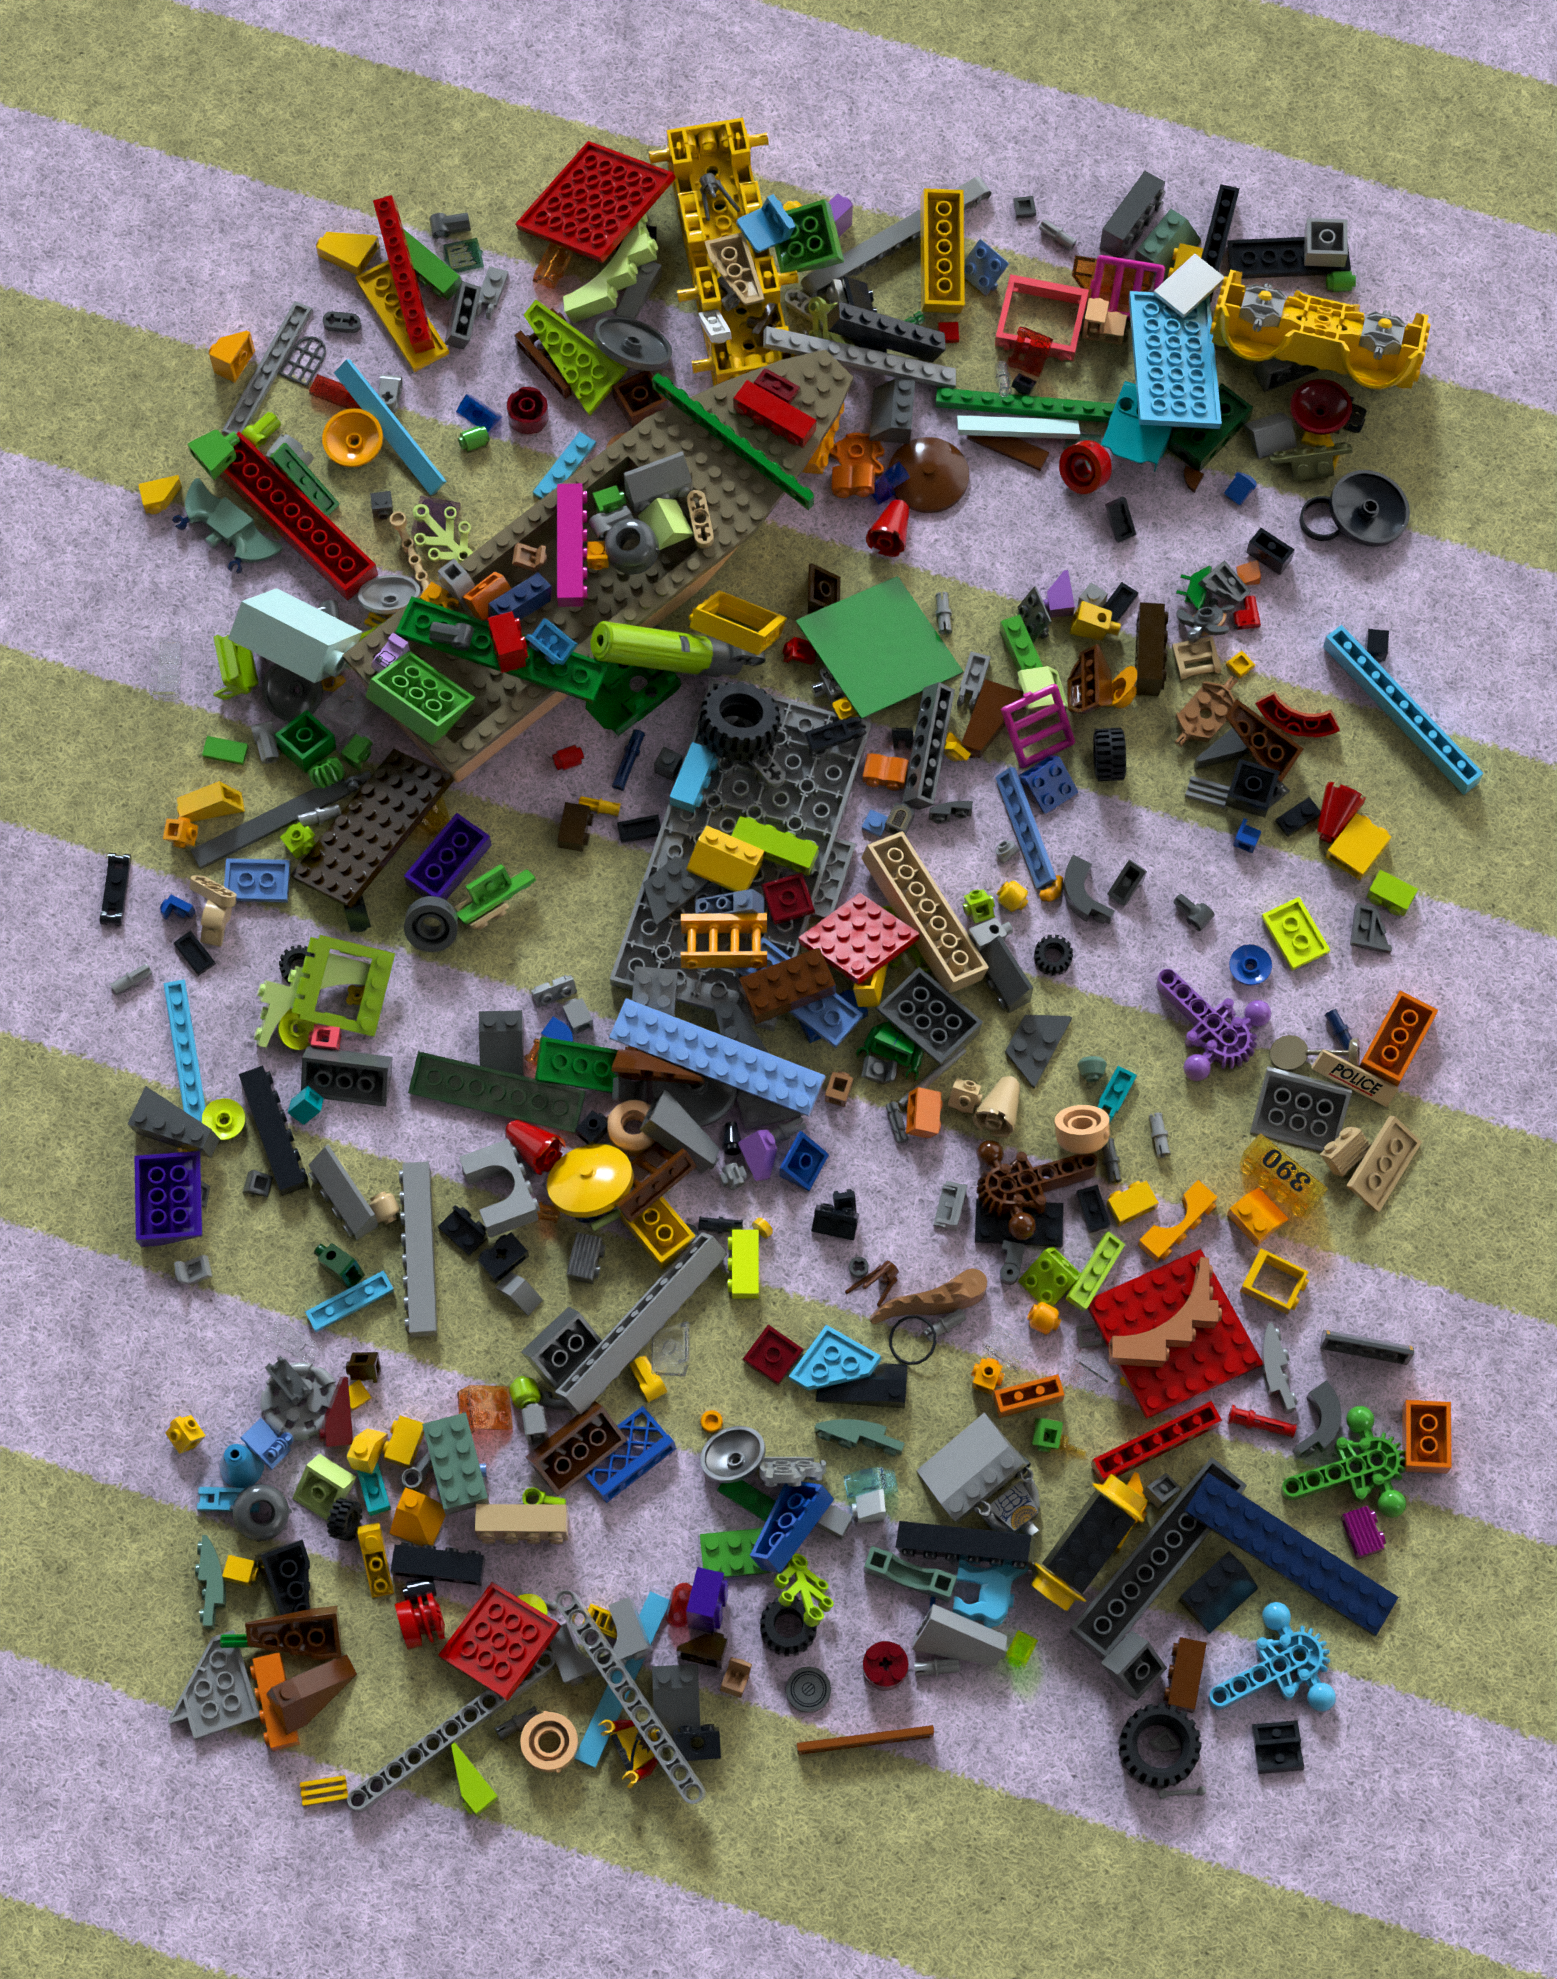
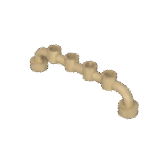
M394 512L390 516L391 526L398 530L403 550L409 556L408 560L411 569L416 572L417 583L425 591L430 583L427 572L422 568L423 563L420 556L416 554L414 541L409 537L405 528L407 525L406 516L403 512Z

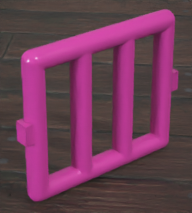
M1099 255L1094 280H1091V298H1099L1104 264L1115 265L1116 271L1112 295L1107 312H1120L1127 315V321H1131L1130 309L1129 312L1117 311L1124 267L1136 269L1133 291L1141 292L1144 270L1156 272L1154 292L1163 283L1165 267L1160 264Z
M1051 684L1034 693L1031 691L1023 694L1024 698L1001 709L1020 768H1026L1075 744L1074 735L1056 684ZM1050 694L1052 695L1053 705L1015 723L1013 722L1012 712ZM1055 712L1058 713L1060 722L1019 740L1017 730ZM1063 730L1066 740L1025 758L1023 748Z

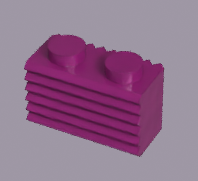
M1365 1506L1344 1513L1341 1516V1521L1357 1560L1384 1550L1386 1539L1382 1531L1378 1532L1376 1527L1378 1520L1374 1510L1370 1511L1369 1507Z

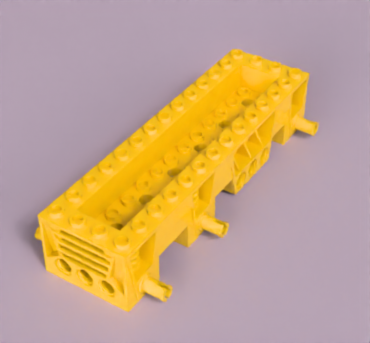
M743 117L666 130V149L648 151L650 164L667 161L669 171L673 172L676 177L672 182L693 284V288L677 290L678 302L696 300L698 313L718 309L729 327L732 339L726 340L724 343H712L701 325L708 358L691 361L693 374L710 371L713 386L777 361L798 356L758 347L752 335L753 329L747 327L748 317H761L770 302L777 305L781 316L775 328L789 331L788 326H785L782 313L780 288L782 285L799 283L797 270L785 273L777 272L773 255L770 256L769 248L757 253L746 239L765 301L747 306L740 301L737 307L727 312L721 303V300L727 294L717 282L721 274L711 263L705 246V241L741 233L736 224L738 218L762 208L763 204L758 181H754L750 150L751 147L769 145L767 132L756 135L747 134ZM715 170L718 172L715 175L716 180H720L724 189L739 207L740 212L733 208L718 188V191L715 193L716 198L706 194L710 220L707 221L700 192L702 186L699 180L708 171ZM718 204L725 206L723 210H716L714 207ZM739 308L747 310L743 315L738 314L736 311ZM747 343H751L755 347L751 350H747L744 348V345Z

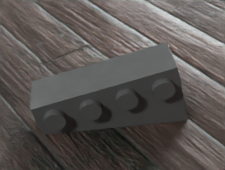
M145 1086L128 1122L129 1127L139 1135L190 1152L200 1151L201 1155L209 1158L212 1157L220 1140L211 1128L147 1086Z

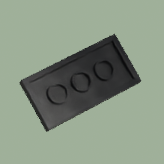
M976 1199L974 1243L1003 1244V1240L1032 1246L1062 1247L1064 1203L1046 1202L1045 1210L1040 1214L1036 1213L1034 1208L1023 1207L1022 1211L1034 1218L1036 1230L1032 1237L1027 1240H1018L1009 1232L1010 1214H1001L1000 1217L997 1216L995 1211L990 1214L989 1208L983 1209V1202H979Z

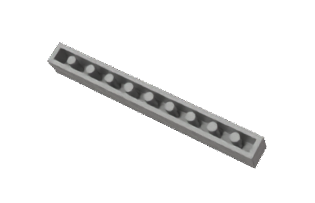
M702 1232L555 1391L570 1410L579 1414L588 1410L591 1403L598 1395L605 1391L608 1384L620 1375L621 1370L635 1358L640 1349L649 1343L651 1337L664 1327L665 1322L679 1310L683 1302L690 1298L694 1290L707 1280L708 1275L715 1267L722 1263L727 1252L713 1236Z

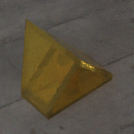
M441 796L418 825V827L434 838L451 820L443 796Z

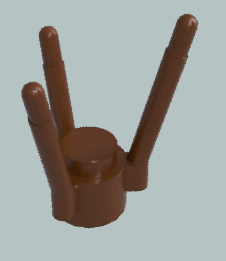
M886 1260L874 1271L845 1290V1293H850L862 1284H864L862 1286L863 1289H866L877 1279L882 1283L888 1282L877 1302V1306L880 1307L892 1286L898 1281L895 1276L899 1273V1270L892 1262Z

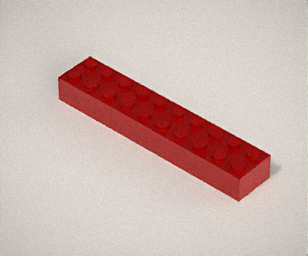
M240 432L236 433L240 439V442L233 446L236 459L219 476L347 601L359 592L363 584L378 576L376 564Z

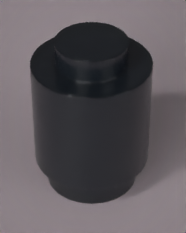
M423 1578L407 1582L406 1587L402 1588L405 1601L409 1600L412 1605L418 1603L419 1596L422 1597L423 1602L428 1601L426 1594L432 1593L433 1597L437 1596L433 1579Z

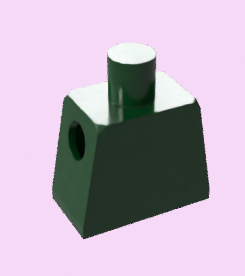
M331 1243L328 1247L319 1244L315 1248L314 1255L318 1257L322 1268L347 1289L357 1285L365 1276L358 1262L335 1244Z

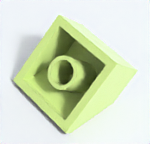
M318 1454L306 1465L292 1499L327 1520L331 1514L329 1513L330 1509H333L332 1504L336 1503L337 1499H345L356 1476L323 1455Z

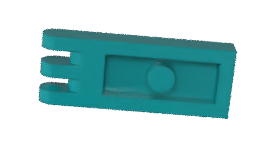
M378 1461L372 1474L357 1470L369 1516L391 1510Z

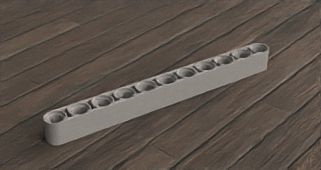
M979 176L954 189L964 190V210L977 206L981 203L980 201L985 198L988 199L992 194L991 190ZM920 210L844 253L843 263L816 269L801 280V286L810 298L817 297L820 294L822 296L826 294L833 279L841 280L843 284V277L856 276L865 271V268L871 265L872 267L882 261V258L885 256L889 257L898 252L899 248L906 247L915 242L916 238L921 237Z
M560 1591L555 1598L558 1609L663 1769L687 1803H701L706 1796L703 1785L582 1601L572 1591ZM565 1595H571L572 1604L568 1607H564L562 1604V1599ZM578 1614H583L585 1617V1622L581 1626L575 1624V1617ZM590 1633L597 1635V1642L594 1645H589L587 1642V1637ZM603 1652H608L610 1655V1660L607 1664L600 1662V1655ZM616 1671H620L623 1675L622 1681L618 1684H615L612 1680V1676ZM629 1690L635 1692V1700L631 1703L625 1700V1694ZM642 1709L648 1712V1718L645 1722L638 1720V1712ZM655 1728L661 1732V1737L656 1742L652 1741L650 1737L651 1731ZM667 1748H671L674 1752V1756L670 1761H666L663 1757V1752ZM680 1767H683L687 1772L686 1778L682 1781L676 1777V1771ZM692 1787H697L699 1790V1797L696 1800H691L688 1792Z
M545 1649L530 1670L533 1673L532 1678L527 1681L523 1680L508 1701L487 1689L352 1790L347 1797L349 1807L357 1813L366 1811L449 1749L454 1742L457 1743L549 1674L556 1665L553 1653ZM547 1656L551 1659V1663L548 1666L543 1667L539 1665V1660L542 1657ZM486 1699H495V1705L492 1708H485L483 1703ZM475 1712L477 1718L473 1722H467L465 1720L466 1714ZM450 1726L458 1727V1733L455 1736H448L446 1734ZM436 1739L440 1742L436 1750L428 1749V1743L431 1740ZM417 1753L421 1755L419 1763H409V1758L412 1754ZM401 1768L402 1774L399 1778H392L390 1776L392 1769ZM378 1781L382 1782L383 1789L380 1792H373L372 1785ZM356 1796H363L364 1803L359 1807L354 1806L353 1799Z

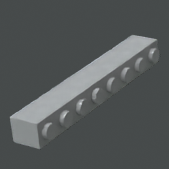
M429 1161L402 1163L403 1170H399L400 1184L403 1183L404 1191H400V1204H404V1212H401V1225H405V1233H401L402 1246H406V1254H402L403 1268L407 1267V1275L403 1276L404 1289H408V1297H404V1308L409 1313V1318H405V1330L409 1331L411 1337L438 1336Z

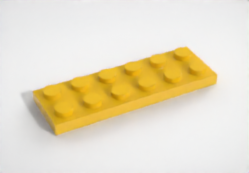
M389 260L355 277L360 289L414 372L449 355V349L428 317L435 348L415 353L410 343Z

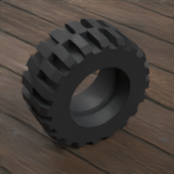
M740 681L736 684L727 682L725 686L721 684L715 687L714 690H710L703 699L697 724L698 735L701 737L702 743L707 745V749L711 753H717L716 756L721 759L724 757L731 762L739 760V763L746 762L749 759L753 761L757 760L758 756L763 757L774 746L781 715L777 703H774L770 694L767 695L764 689H758L756 685L751 683L747 685ZM739 716L751 721L755 726L739 728L730 725L723 718Z

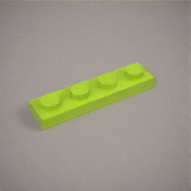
M1109 1231L1106 1232L1067 1295L1066 1300L1082 1312L1087 1310L1125 1243Z

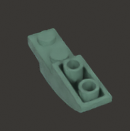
M838 1419L816 1423L814 1430L815 1433H818L817 1437L830 1441L831 1438L839 1441L838 1445L850 1449L852 1446L856 1448L859 1440H861L864 1446L872 1449L877 1446L884 1449L883 1452L894 1457L896 1454H902L905 1445L904 1442L885 1436L886 1426L863 1420Z
M202 1535V1542L199 1541L197 1546L200 1564H196L195 1577H198L201 1584H207L202 1589V1600H205L204 1609L200 1610V1623H203L205 1629H215L217 1607H226V1584L222 1577L223 1568L216 1549L208 1536Z

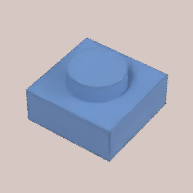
M870 810L862 825V830L881 838L888 817Z

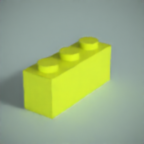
M732 1230V1237H728V1250H732V1258H728V1271H732V1279H728V1292H732V1299H759V1230Z

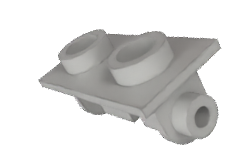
M564 975L552 980V986L548 982L537 987L535 986L531 993L533 998H535L537 1007L549 1005L553 1001L577 993L572 976Z

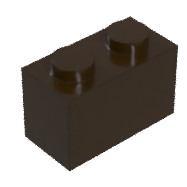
M565 802L557 839L558 848L583 852L584 845L588 846L590 833H587L588 826L592 827L594 814H591L590 806Z

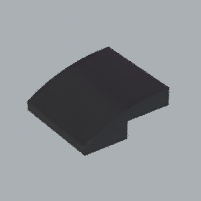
M1298 1720L1252 1724L1258 1774L1304 1770Z

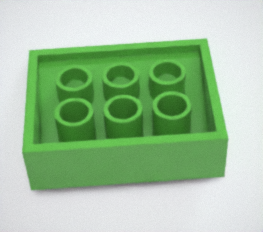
M410 651L370 680L366 693L367 699L430 744L443 737L475 701L474 696Z

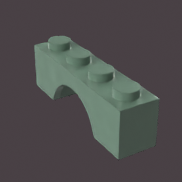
M871 1546L864 1565V1573L946 1602L950 1601L957 1580L956 1575L936 1568L929 1569L911 1564L898 1558L891 1552Z

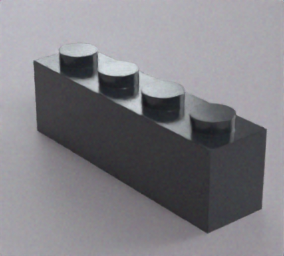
M401 1542L400 1545H394L390 1571L395 1576L427 1578L428 1580L433 1579L482 1586L486 1559L484 1555H481L480 1551L468 1550L467 1553L459 1552V1549L446 1547L445 1550H437L436 1546L423 1545V1548L414 1547L413 1543Z

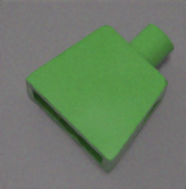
M213 430L189 442L187 445L190 454L207 474L215 480L236 459L233 446L238 444L240 439L234 431L224 437L218 430Z

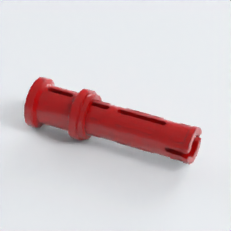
M1233 1404L1231 1405L1227 1424L1230 1425L1235 1423L1245 1426L1248 1430L1254 1427L1294 1438L1297 1426L1296 1424L1257 1415L1251 1409L1246 1411L1236 1408ZM1265 1423H1268V1424H1271V1425H1275V1426H1279V1427H1282L1283 1429L1277 1428V1427H1273V1426H1270V1425H1266Z

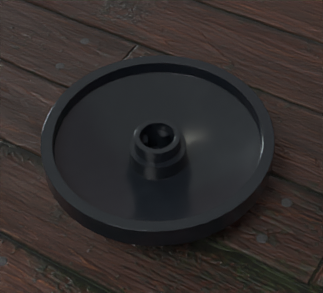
M1372 470L1350 472L1337 482L1330 495L1329 508L1334 523L1345 536L1361 545L1378 547L1390 544L1399 538L1408 525L1410 508L1406 495L1396 482L1382 473Z

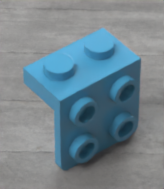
M774 194L766 198L762 208L738 218L736 222L757 253L788 240L795 228L793 219L788 216L783 209L782 203L777 200Z

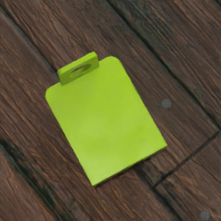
M216 635L213 637L222 681L226 686L214 692L213 695L222 700L230 699L241 693L246 695L252 691V687L259 683L252 651L229 640V635L225 637ZM228 691L232 692L231 694H228V695H222V693H224V692H228Z

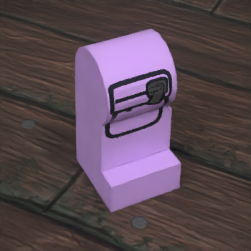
M392 633L381 652L373 659L371 667L380 673L410 651L408 642Z

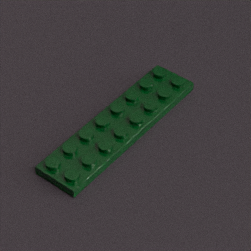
M420 1051L417 1054L408 1093L571 1133H576L575 1128L579 1124L586 1095L584 1090L536 1081L534 1078Z

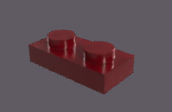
M766 368L762 370L754 381L755 385L788 404L792 402L800 390V386Z

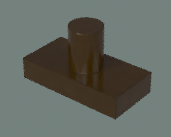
M769 302L761 317L749 316L747 319V327L753 329L752 335L758 347H763L764 329L766 326L775 328L781 318L775 303Z

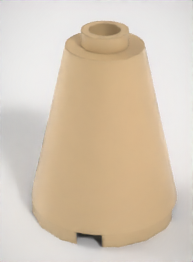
M1012 1076L1002 1077L974 1112L973 1122L981 1131L984 1127L992 1131L990 1135L1004 1138L1009 1137L1015 1130L1021 1087L1016 1078Z

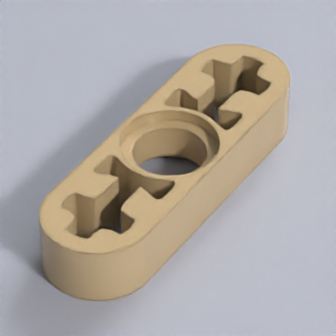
M693 490L687 495V506L696 545L706 549L712 546L714 542L707 501L702 491ZM694 498L699 500V509H696ZM698 515L706 517L704 523H697L694 519ZM705 529L707 541H703L701 538V530Z
M191 876L189 888L192 891L220 906H235L236 893L205 876Z

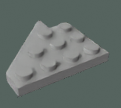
M232 1630L223 1634H235V1631ZM223 1634L211 1638L168 1719L170 1725L188 1719L194 1740L260 1718L240 1648H221L220 1637Z

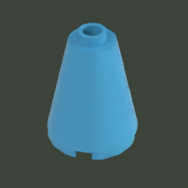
M232 1444L226 1448L220 1460L219 1469L223 1480L227 1484L235 1488H247L254 1485L260 1479L264 1471V1464L246 1444Z

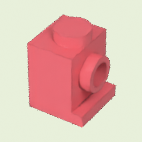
M314 1024L313 1031L309 1032L308 1043L311 1044V1047L339 1050L342 1037L340 1027ZM323 1038L329 1039L328 1042H321Z

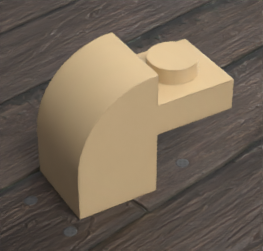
M208 899L201 918L200 925H202L200 942L219 947L222 946L225 926L231 918L232 907H223Z

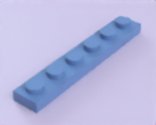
M1009 767L995 778L1036 889H1043L1057 879L1016 768Z

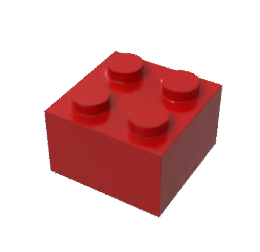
M512 611L488 617L490 637L501 673L526 667L525 659L529 657L525 637H522L519 618H514Z

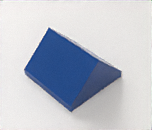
M799 1131L779 1168V1177L810 1191L829 1154L805 1133Z

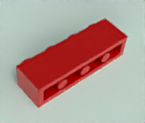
M749 380L745 381L733 398V408L737 413L750 417L756 424L769 428L773 434L781 435L794 446L798 445L804 448L816 431V419Z

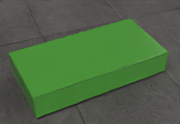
M207 736L202 756L204 758L244 765L249 746L246 743Z

